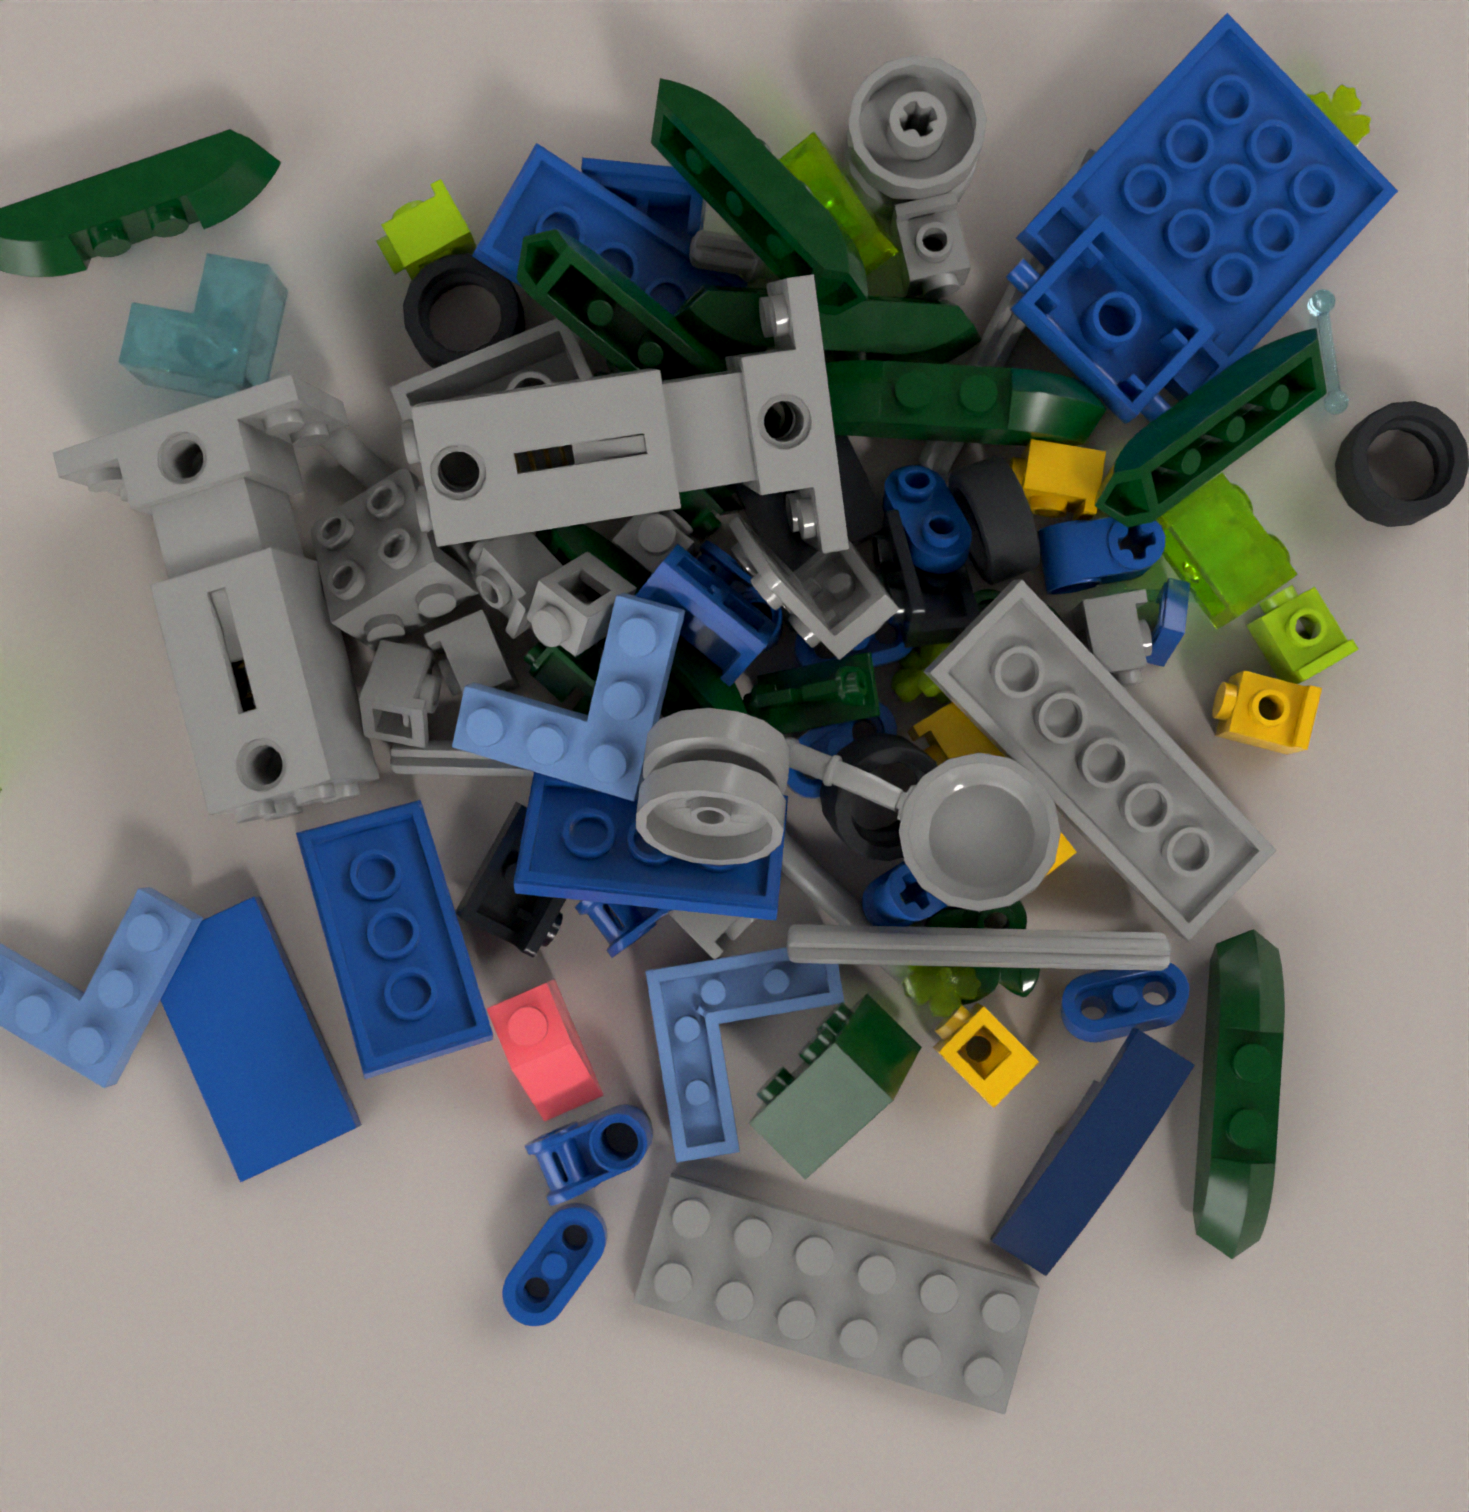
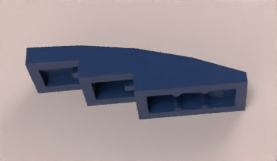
M1132 1028L1101 1081L1094 1080L1062 1133L1060 1134L1057 1131L1054 1133L990 1240L1047 1276L1122 1178L1195 1065L1141 1030Z

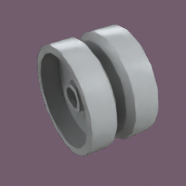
M912 55L887 61L866 76L852 98L843 159L849 187L865 208L891 221L894 205L950 192H955L957 201H960L972 181L976 162L983 147L987 123L981 94L966 74L942 59Z
M714 708L685 710L660 719L647 733L643 762V777L645 780L640 784L636 812L637 831L646 843L664 854L693 863L711 865L742 864L768 856L781 845L784 831L786 800L783 794L786 791L790 761V747L784 736L764 720L731 710Z

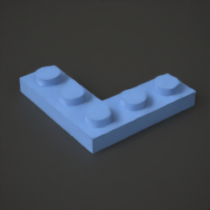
M627 593L616 595L588 715L472 682L464 687L452 747L635 801L639 797L640 784L644 781L643 762L647 733L659 721L685 610Z
M151 887L138 888L85 993L0 943V1026L103 1088L117 1084L203 917Z
M787 947L645 971L676 1163L740 1152L719 1024L835 1005L841 1002L845 1003L838 964L793 963L789 960Z

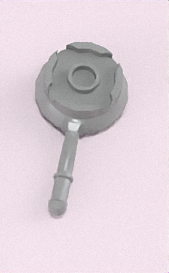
M785 738L790 747L789 768L820 779L826 786L833 784L895 812L899 810L897 819L901 821L899 836L904 862L921 888L948 906L978 912L1011 906L1037 889L1055 863L1061 834L1055 801L1036 774L1011 758L984 753L951 758L922 776L917 785H911L908 791L904 792L902 789L875 775L842 762V757L839 755L830 756L800 744L798 739Z

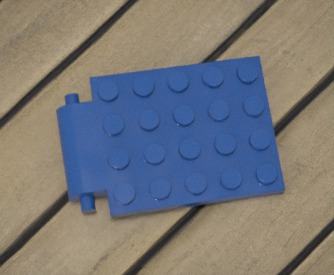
M1226 13L1016 237L1046 269L1040 275L1023 258L1008 273L1005 278L1022 294L1009 310L1082 382L1089 386L1095 395L1124 424L1133 420L1139 413L1151 423L1172 408L1158 394L1163 387L1180 402L1230 365L1249 354L1398 190L1248 33Z

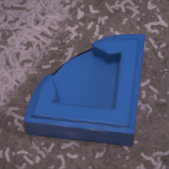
M1168 578L1167 582H1164L1155 602L1159 604L1158 621L1153 632H1150L1152 653L1146 657L1147 663L1164 667L1184 636L1190 591L1189 582Z

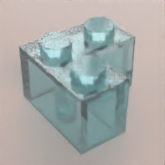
M207 253L194 313L132 302L118 363L144 385L211 398H220L268 382L288 290L269 264Z

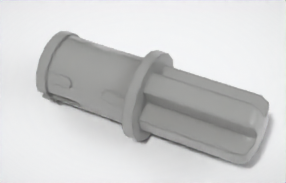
M700 230L691 239L689 259L690 264L695 268L742 275L746 283H754L758 278L774 281L781 280L740 236Z

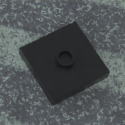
M835 435L847 536L852 545L857 546L871 539L873 535L881 534L884 510L848 436ZM743 482L732 484L754 532L792 572H795L818 552L817 549L801 540L799 531L792 532L790 529L786 511V494L795 493L794 490L760 495L744 486Z

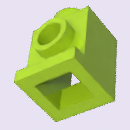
M441 179L430 184L435 196L426 201L415 200L404 204L395 211L392 219L381 224L386 236L376 240L394 275L406 270L411 280H413L425 265L445 255L464 253L473 255L477 248L471 231Z
M1290 585L1259 603L1265 615L1246 625L1277 678L1295 684L1306 681L1359 650L1353 639L1347 640L1315 586L1298 594L1294 586ZM1298 619L1310 636L1309 640L1298 635L1296 631Z

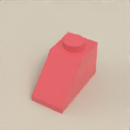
M555 979L487 1008L509 1065L544 1122L604 1095Z

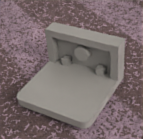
M406 468L399 469L320 518L311 529L312 542L318 561L331 623L374 651H377L380 640L398 643L405 636L437 617L448 614L456 606L478 594L475 581L472 579L473 574L436 546L432 530L421 532L414 498V491H418L420 484L418 477Z
M740 516L735 517L728 523L739 541L731 550L742 565L754 576L750 580L752 585L774 610L783 606L792 614L788 620L798 634L812 648L822 642L840 660L866 637L877 632L885 621L900 610L849 540L848 550L829 553L818 551L795 572H792Z

